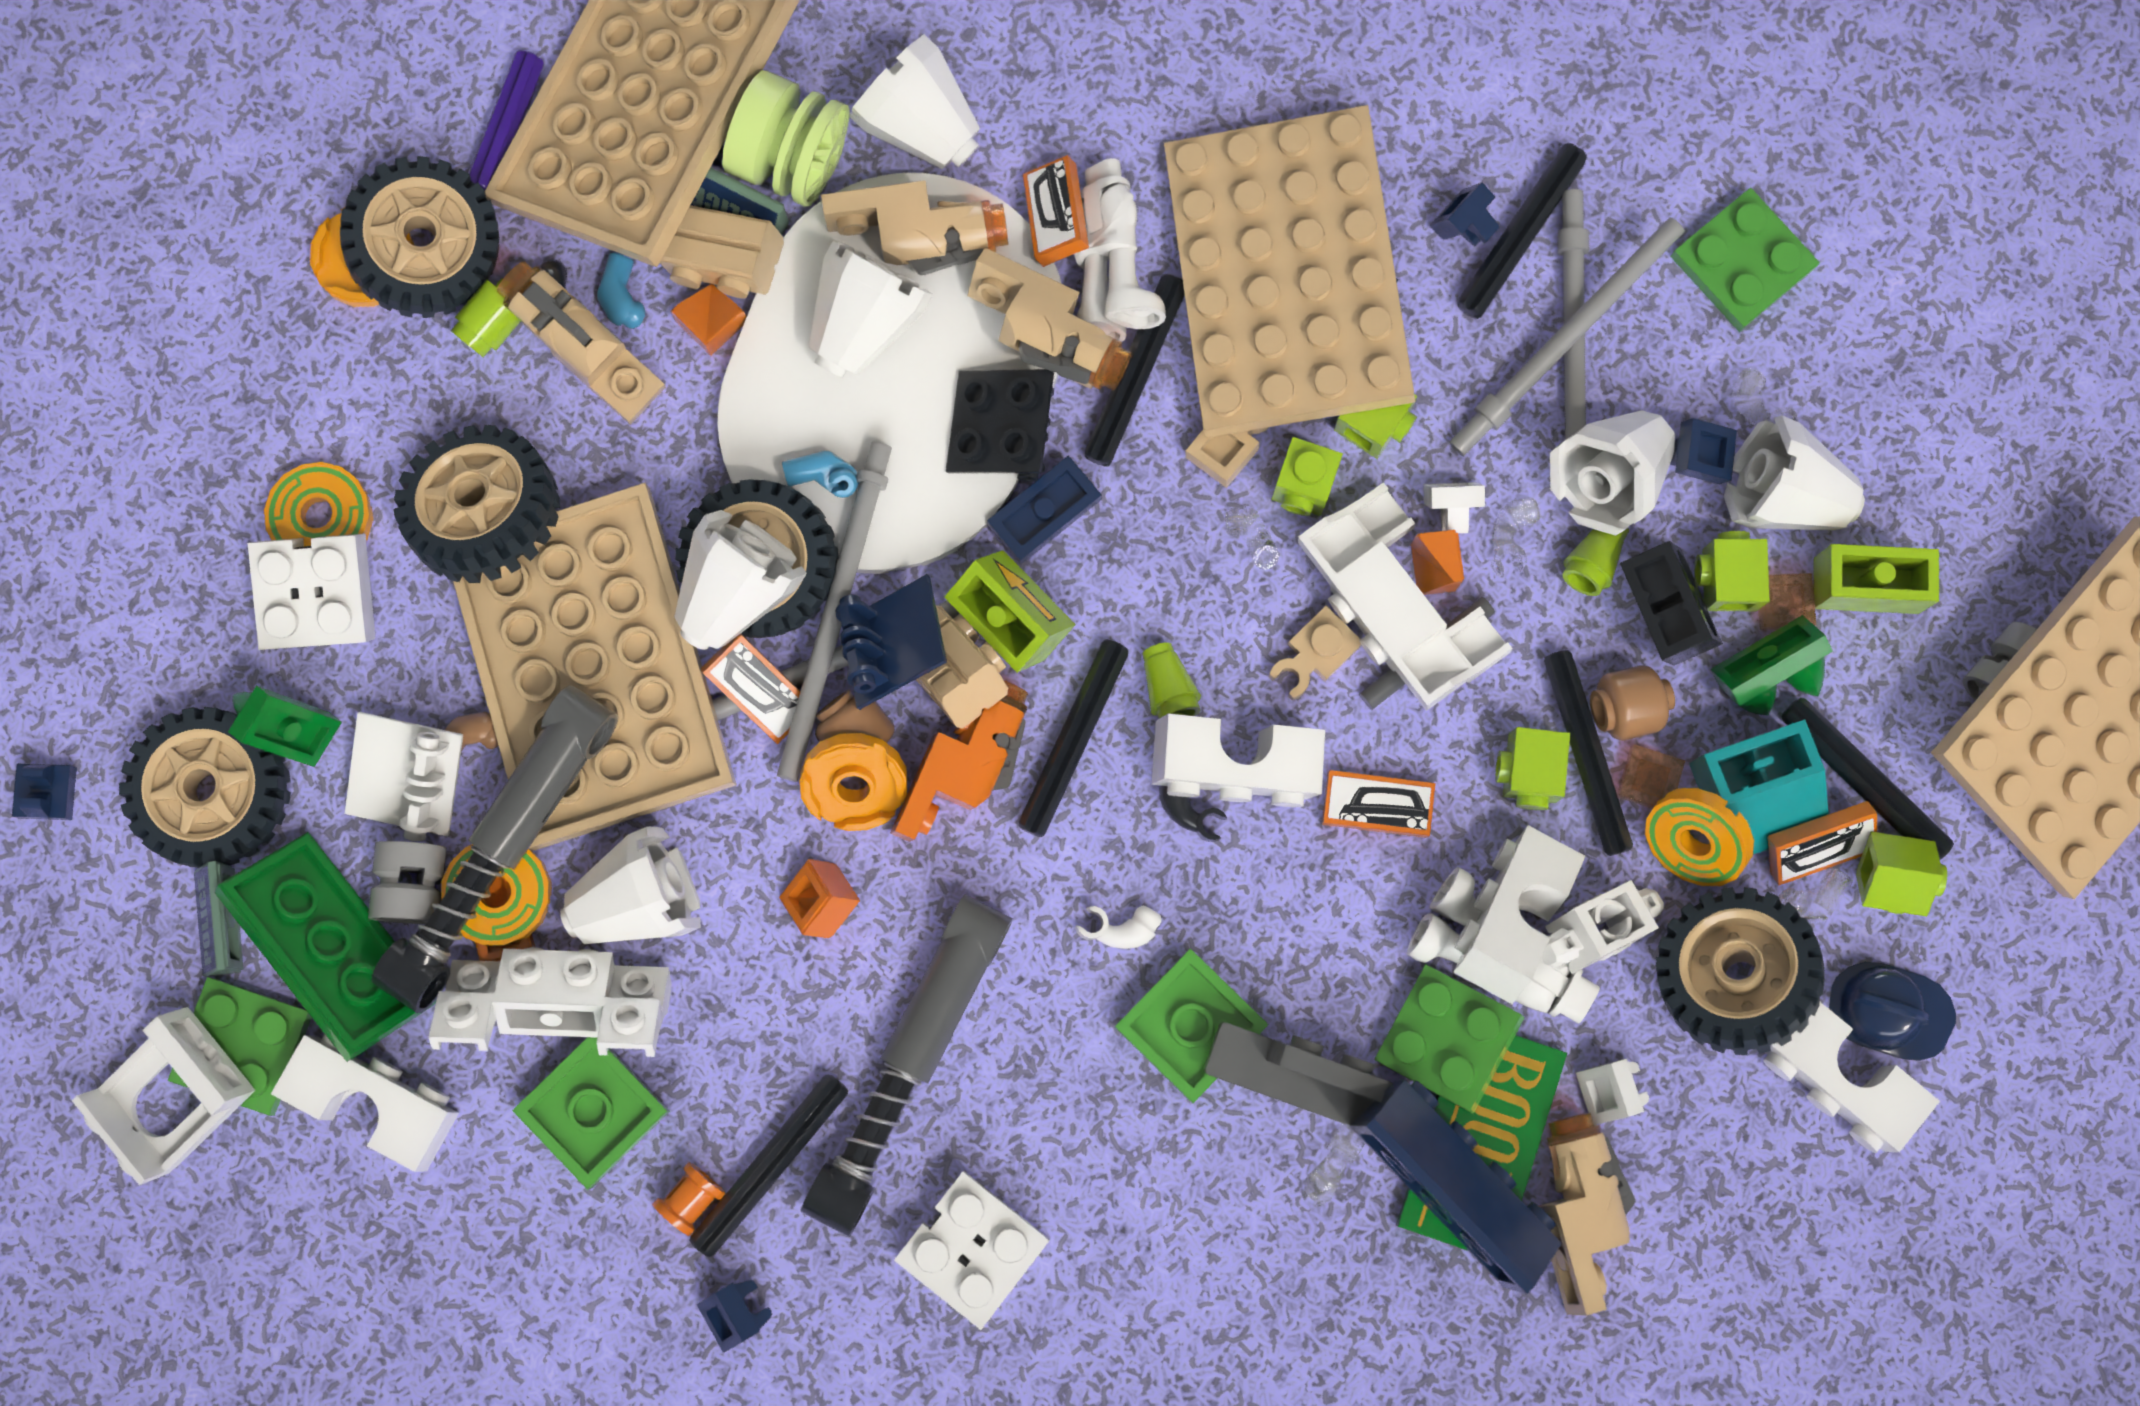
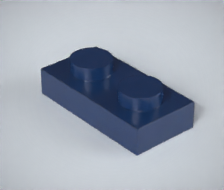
M1068 455L1039 478L1038 481L1034 482L989 518L987 525L1021 565L1100 502L1102 494Z

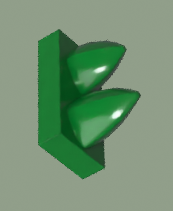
M1801 615L1710 670L1719 687L1738 706L1754 714L1769 715L1775 702L1777 684L1784 680L1805 694L1815 697L1819 696L1825 677L1824 657L1833 652L1826 635L1805 616Z
M256 685L253 692H239L232 696L233 706L238 716L228 733L241 743L315 767L342 721L328 711Z

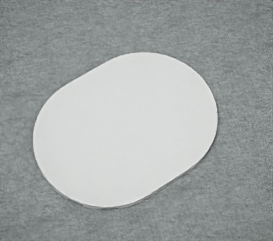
M897 173L865 179L837 191L844 192L926 180L929 208L938 207V201H982L988 249L1061 283L1055 263L1043 267L1035 259L1030 224L1003 200L973 184L943 175ZM820 201L807 211L783 237L784 244L778 264L774 266L775 273L769 293H766V295L756 293L728 363L718 402V434L723 461L732 483L753 479L766 480L788 486L782 461L821 451H830L851 464L858 473V470L865 467L872 442H881L891 446L892 450L884 475L889 480L886 490H880L857 573L884 574L888 573V571L903 570L920 565L925 566L958 551L959 547L975 537L982 529H986L988 527L987 520L1006 505L1019 481L1017 473H946L959 371L1043 368L1023 362L1019 351L998 341L1006 314L967 296L976 260L923 276L917 274L909 264L893 265L885 263L879 225L870 226L866 232L858 235L848 236L841 235L838 231L828 232L822 201ZM833 240L843 242L855 248L853 253L862 258L866 254L919 284V288L926 289L933 294L924 313L859 374L846 370L843 377H839L817 365L815 360L818 354L809 348L823 258ZM1054 372L1053 388L1059 376L1056 372ZM816 481L791 486V488L810 499L826 516L825 520L832 527L835 538H833L834 545L838 547V555H840L860 484H858L856 491L847 498L836 497Z

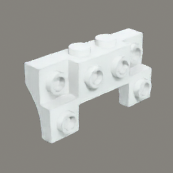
M1383 482L1362 498L1340 511L1324 517L1299 535L1298 544L1329 583L1333 595L1328 598V601L1337 615L1346 624L1354 620L1364 633L1365 637L1360 640V643L1370 658L1378 666L1386 662L1393 672L1396 671L1427 711L1466 682L1470 683L1512 652L1513 648L1502 639L1485 617V612L1481 607H1478L1456 624L1446 629L1447 624L1388 549L1389 546L1413 530L1415 522L1411 517H1407L1390 495L1388 487Z
M537 947L503 949L501 961L452 960L445 991L438 992L429 1032V1041L432 1049H440L442 1042L477 1043L479 1051H488L492 1030L497 1020L500 1034L597 1037L599 1055H607L608 1048L645 1049L646 1057H655L659 1031L669 1008L672 985L669 967L620 966L614 964L612 952H598L592 949L579 951L544 950Z

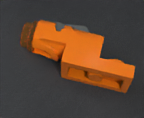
M1004 680L1009 688L1008 694L989 709L983 708L982 714L963 729L956 728L953 733L958 734L957 739H953L940 732L932 736L890 834L908 842L915 840L918 832L927 835L939 810V805L932 803L934 795L972 810L989 798L992 791L1005 789L1010 786L1026 723L1023 718L1028 710V707L1024 704L1028 692Z

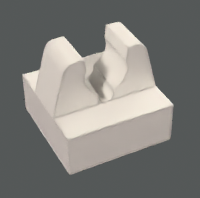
M1477 482L1424 484V505L1431 509H1440L1442 531L1456 530V533H1468L1469 507H1485V485Z
M1627 1059L1576 1072L1592 1125L1627 1118L1644 1112L1643 1106L1648 1103L1649 1096L1647 1092L1638 1093L1632 1076V1074L1640 1071L1639 1065L1636 1062H1628Z

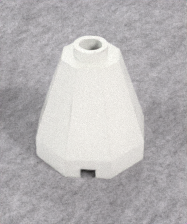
M923 34L897 57L899 61L889 70L886 68L874 80L852 107L853 112L850 113L849 117L863 131L934 166L944 169L950 162H953L959 168L979 147V144L973 138L979 132L980 127L940 49Z
M833 240L823 258L809 348L818 354L815 360L817 365L839 377H843L846 370L859 374L924 313L933 294L926 289L919 288V284L866 254L862 258L853 253L855 248L843 242Z
M1643 410L1588 423L1550 452V490L1559 501L1566 497L1574 508L1569 511V514L1577 524L1616 536L1626 530L1631 524H1635L1643 519L1655 508L1675 451V432L1661 415Z
M1782 415L1774 418L1776 424L1767 420L1759 422L1734 456L1733 471L1739 473L1737 485L1734 486L1727 483L1724 493V499L1731 520L1748 528L1838 530L1846 528L1849 523L1854 522L1861 514L1865 502L1864 490L1859 478L1801 423Z
M722 510L704 515L693 532L674 616L681 628V636L688 643L702 650H707L709 646L718 649L728 644L794 593L807 574L802 566L796 569L791 568L797 558L789 548L758 525L744 520L740 528L728 524L733 515Z
M647 826L628 834L565 893L564 907L561 909L560 915L564 928L572 938L578 937L583 944L682 936L701 928L700 918H691V912L700 909V899L682 853L677 847L667 851L662 845V841L670 838L663 828Z

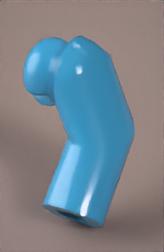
M610 253L598 287L597 299L610 322L616 326L623 324L629 329H635L641 325L645 317V307L641 302L633 301L632 295L626 288L634 261L626 256Z
M821 451L782 461L788 487L816 481L836 497L847 498L856 491L859 484L856 479L857 471L855 468L830 451Z

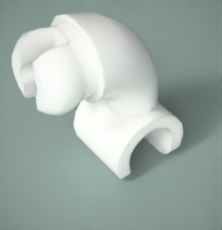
M1143 905L1136 909L1132 919H1128L1121 925L1113 926L1109 924L1106 912L1099 907L1091 906L1087 907L1086 910L1099 917L1101 921L1100 930L1096 933H1090L1078 925L1075 926L1077 934L1086 940L1096 939L1113 948L1130 949L1145 945L1156 936V928L1160 925L1162 919L1161 915Z

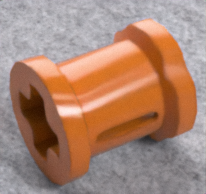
M688 1162L683 1168L685 1175L664 1199L657 1198L652 1205L670 1224L685 1235L690 1236L695 1231L693 1223L714 1199L721 1200L726 1192L695 1164Z

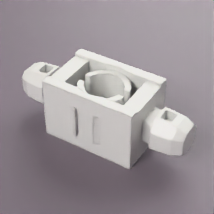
M1632 880L1604 894H1598L1545 926L1551 935L1548 936L1550 940L1542 959L1546 965L1552 967L1568 963V969L1571 974L1598 961H1604L1658 929L1659 927L1654 918L1661 914L1664 903L1658 892L1653 889L1645 888L1637 891ZM1606 922L1609 929L1599 932L1596 924L1601 925Z

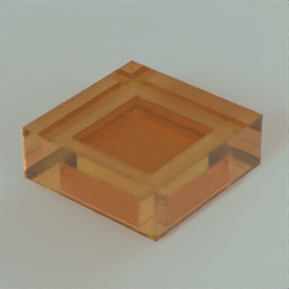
M1812 573L1769 575L1770 602L1758 610L1760 630L1779 629L1801 615L1805 616L1816 626Z
M1635 744L1632 745L1617 791L1618 798L1653 809L1656 803L1664 798L1667 793L1678 788L1686 760Z

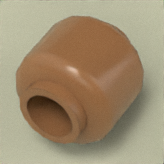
M1639 665L1603 675L1598 681L1597 689L1591 692L1590 707L1593 719L1601 731H1607L1613 738L1625 741L1661 731L1667 724L1669 710L1675 707V695L1667 679H1660L1659 675L1651 667Z
M846 690L816 714L820 723L815 730V736L819 742L838 734L863 733L880 738L888 743L895 731L893 722L876 701L859 710L856 708L855 697L850 690Z

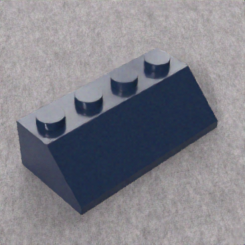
M1405 1079L1395 1080L1385 1090L1382 1101L1378 1102L1375 1100L1350 1125L1351 1129L1504 1288L1528 1294L1535 1287L1562 1244L1551 1232L1556 1226L1555 1222L1536 1203L1531 1202L1526 1206L1512 1192L1517 1184L1495 1161H1492L1488 1166L1473 1151L1478 1145L1477 1141L1462 1125L1456 1121L1448 1125L1434 1109L1439 1105V1102L1427 1088L1417 1080L1411 1085Z

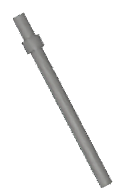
M1568 189L1562 195L1563 229L1558 231V254L1563 255L1564 324L1585 304L1584 255L1589 253V230L1584 228L1583 191L1580 189ZM1585 334L1564 354L1565 440L1586 425Z
M1669 217L1495 395L1489 393L1474 408L1477 414L1449 441V444L1464 457L1491 428L1498 430L1512 415L1509 410L1685 232L1681 224Z

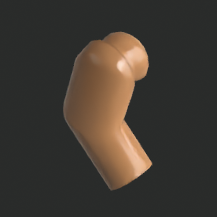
M485 711L458 716L444 729L463 734L461 751L466 745L478 742L488 749H495L499 746L490 713Z

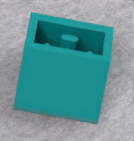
M1805 719L1709 752L1689 763L1698 789L1719 795L1728 801L1725 807L1730 809L1735 816L1740 812L1747 820L1754 838L1753 855L1768 850L1769 835L1829 814L1825 768Z

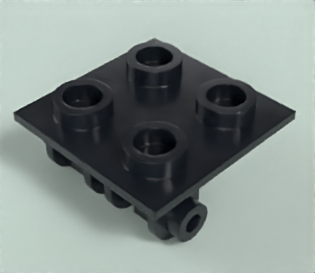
M1046 369L959 371L946 473H1017V479L1027 482L1038 481L1039 473L1045 470L1043 457L1045 442L1049 438L1047 427L1050 426L1051 422L1049 410L1051 397L1054 395L1055 390L1052 387L1054 372Z

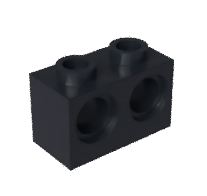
M1667 541L1620 563L1662 661L1674 666L1723 644L1680 547L1671 541Z

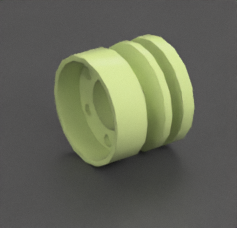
M762 70L752 79L734 112L723 148L722 165L724 171L754 185H761L773 172L772 187L775 194L787 196L791 192L794 202L803 206H811L820 196L841 157L849 124V106L838 100H830L826 104L825 95L813 91L799 106L800 88L798 83L770 71Z

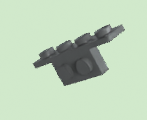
M1221 1022L1218 1025L1203 1068L1204 1072L1210 1076L1349 1126L1375 1100L1381 1102L1385 1090L1392 1084V1082L1373 1076L1372 1072L1375 1064L1343 1053L1341 1062L1337 1063L1321 1057L1324 1049L1323 1045L1295 1035L1292 1036L1290 1045L1226 1022Z

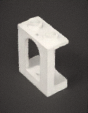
M189 1007L156 1016L143 1029L148 1039L98 1089L79 1094L72 1100L83 1114L87 1126L93 1132L99 1134L117 1157L122 1170L132 1176L139 1185L173 1171L256 1091ZM169 1063L201 1104L171 1133L159 1136L150 1133L142 1126L137 1116L136 1104L143 1088Z

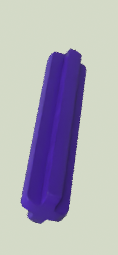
M518 50L514 54L468 173L471 181L474 184L478 182L484 191L523 122L542 73L544 62L532 52Z

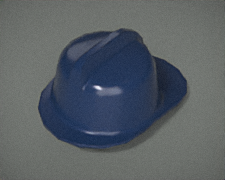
M1865 961L1849 966L1835 978L1831 987L1829 1009L1853 1028L1846 1039L1859 1046L1900 1059L1922 1061L1937 1056L1944 1050L1956 1024V1011L1952 999L1940 984L1923 975L1888 964Z

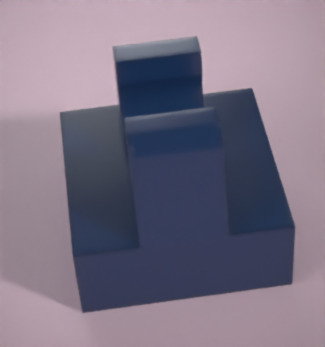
M1482 182L1462 189L1429 226L1443 240L1461 235L1473 246H1476L1480 241L1486 243L1500 228L1486 209L1496 196Z
M1695 418L1682 421L1679 438L1675 440V451L1670 465L1676 466L1675 473L1716 484L1732 481L1737 430Z
M17 763L12 817L18 819L72 820L77 767L72 765Z
M753 1280L737 1284L733 1282L697 1304L723 1353L759 1333L760 1329L772 1316L769 1307L758 1313H751L744 1302L745 1296L758 1288Z

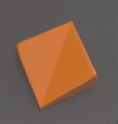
M713 284L688 297L671 310L674 320L710 356L743 327L747 318L745 312Z
M1456 530L1417 534L1410 544L1417 587L1424 595L1455 592L1464 580L1458 533H1456Z
M808 859L779 897L802 935L821 938L832 937L860 902L855 891L836 864Z

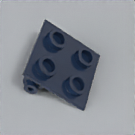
M928 574L870 606L861 601L859 596L853 594L843 596L839 600L835 613L843 629L840 634V642L843 646V657L848 661L849 672L847 673V682L853 687L857 709H863L947 663L931 579Z

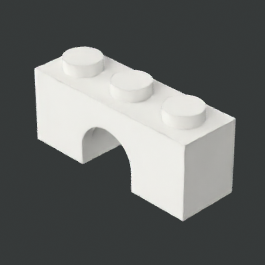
M1167 714L1155 723L1151 785L1168 786V795L1199 797L1201 789L1220 791L1219 799L1223 801L1251 802L1252 795L1272 796L1271 804L1275 806L1303 807L1304 799H1310L1322 794L1325 730L1273 724L1259 731L1256 757L1250 765H1244L1233 761L1224 752L1220 741L1221 719Z
M1527 825L1516 842L1506 839L1492 864V867L1497 869L1499 874L1495 881L1491 879L1486 881L1473 907L1481 911L1478 920L1475 922L1470 919L1455 944L1454 948L1462 952V955L1453 973L1513 1004L1532 981L1550 940V937L1532 928L1523 919L1520 910L1528 911L1549 921L1569 896L1586 856Z
M1820 1002L1815 1016L1811 1015L1809 1017L1808 1026L1801 1033L1795 1031L1792 1034V1041L1783 1046H1780L1778 1042L1770 1045L1771 1051L1765 1052L1767 1056L1763 1060L1764 1063L1781 1078L1791 1081L1795 1077L1810 1090L1806 1096L1807 1099L1820 1111L1830 1117H1834L1838 1113L1853 1126L1849 1132L1850 1135L1869 1151L1877 1153L1881 1149L1883 1152H1900L1940 1101L1897 1065L1881 1066L1874 1076L1861 1087L1845 1079L1839 1069L1837 1055L1842 1042L1853 1028Z
M325 1034L322 1039L315 1036H303L271 1095L317 1120H333L342 1103L350 1095L357 1092L365 1093L374 1101L378 1110V1124L367 1147L413 1172H426L429 1169L459 1112L446 1106L450 1099L447 1094L422 1082L417 1090L399 1081L403 1071L379 1058L373 1057L370 1064L357 1057L346 1062Z

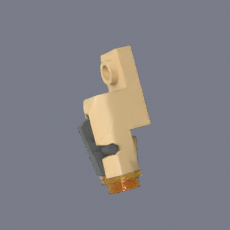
M926 180L821 195L828 232L838 231L841 235H858L866 232L870 226L879 225L884 262L893 265L909 264L920 276L975 261L984 248L996 252V247L1009 245L1003 203L990 205L989 200L975 202L938 201V207L929 208Z
M984 248L976 260L967 296L1006 314L998 341L1019 351L1023 362L1056 372L1060 377L1075 381L1089 389L1094 387L1100 390L1104 386L1114 391L1117 388L1128 366L1132 352L1121 347L1122 341L1106 335L1102 329L1073 315L1080 292Z
M522 261L499 284L497 293L504 298L503 305L551 350L552 355L628 424L631 425L666 388L665 384L626 349L625 344L541 267H532L526 261Z
M1591 1112L1548 1123L1551 1136L1547 1137V1142L1553 1161L1555 1189L1557 1193L1562 1192L1564 1199L1539 1205V1207L1555 1222L1556 1226L1551 1232L1562 1243L1551 1261L1567 1315L1587 1316L1607 1310L1603 1297L1607 1291L1605 1277L1599 1265L1593 1262L1591 1254L1629 1243V1225L1626 1214L1636 1202L1619 1166V1160L1607 1137H1604L1600 1124L1594 1125Z

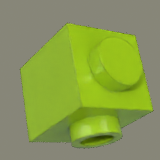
M1414 403L1340 415L1334 431L1378 459L1392 438L1401 443L1417 419V416L1410 412Z
M1292 437L1271 500L1281 503L1283 509L1297 515L1310 516L1312 513L1321 516L1343 453Z
M1746 531L1719 533L1717 535L1718 539H1713L1702 549V554L1696 556L1694 565L1695 581L1697 586H1703L1704 602L1708 611L1757 612L1770 602L1767 539H1750V533Z
M1516 727L1508 734L1507 751H1499L1495 769V781L1497 783H1504L1502 797L1516 799V807L1527 810H1548L1549 803H1557L1564 798L1570 733Z
M1871 831L1856 869L1862 906L1882 909L1894 914L1907 913L1927 917L1935 896L1941 897L1947 884V867L1940 863L1935 841Z

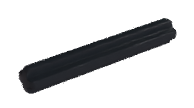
M1565 143L1560 148L1459 297L1457 307L1463 313L1474 319L1482 317L1562 199L1565 190H1568L1585 165L1587 154L1584 150L1572 143Z
M1162 275L1154 292L1160 296L1165 305V321L1153 328L1137 330L1086 446L1085 458L1097 465L1108 467L1111 464L1184 298L1183 280L1173 275Z
M1105 639L1102 642L1020 817L1019 827L1027 833L1037 837H1043L1046 834L1128 657V649L1116 641Z
M1569 650L1552 653L1544 658V664L1566 733H1570V745L1604 852L1608 856L1627 852L1633 847L1632 839L1573 655Z
M1801 697L1795 700L1783 712L1781 716L1782 721L1787 725L1806 720L1819 756L1865 801H1868L1898 833L1904 837L1935 841L1940 860L1950 852L1954 846L1953 840L1808 700Z
M829 1074L819 1081L690 1236L689 1241L695 1249L707 1257L716 1254L848 1094V1089L844 1084Z

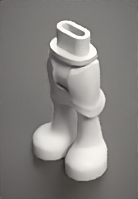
M1110 158L1085 170L1086 186L1080 192L1089 248L1074 254V257L1079 267L1084 270L1081 305L1077 317L1097 326L1106 335L1114 338L1115 342L1112 345L1114 346L1126 340V327L1149 329L1159 326L1165 321L1166 312L1165 305L1160 296L1142 289L1138 285L1135 269V253L1138 249L1135 231L1137 208L1133 200L1134 195L1130 193V182L1121 175L1120 161ZM1108 260H1109V288H1108V276H1107Z
M1460 867L1455 868L1437 891L1429 908L1463 926L1470 919L1477 922L1481 911L1473 907L1476 899L1473 896L1475 881L1472 875ZM1429 913L1418 924L1409 943L1407 955L1423 963L1436 957H1441L1457 964L1462 952L1454 947L1460 935L1452 930L1445 921ZM1541 958L1532 981L1515 1001L1536 1011L1548 1013L1552 1017H1556L1561 1013L1579 1024L1589 1011L1600 987L1582 976L1583 969L1571 974L1568 969V963L1552 967L1546 965Z

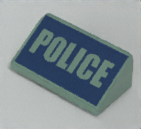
M711 167L691 203V206L771 221L781 235H783L789 224L784 204Z
M217 861L207 862L194 872L201 965L204 977L241 973V970H243L240 925L214 893L218 884L235 875V868Z

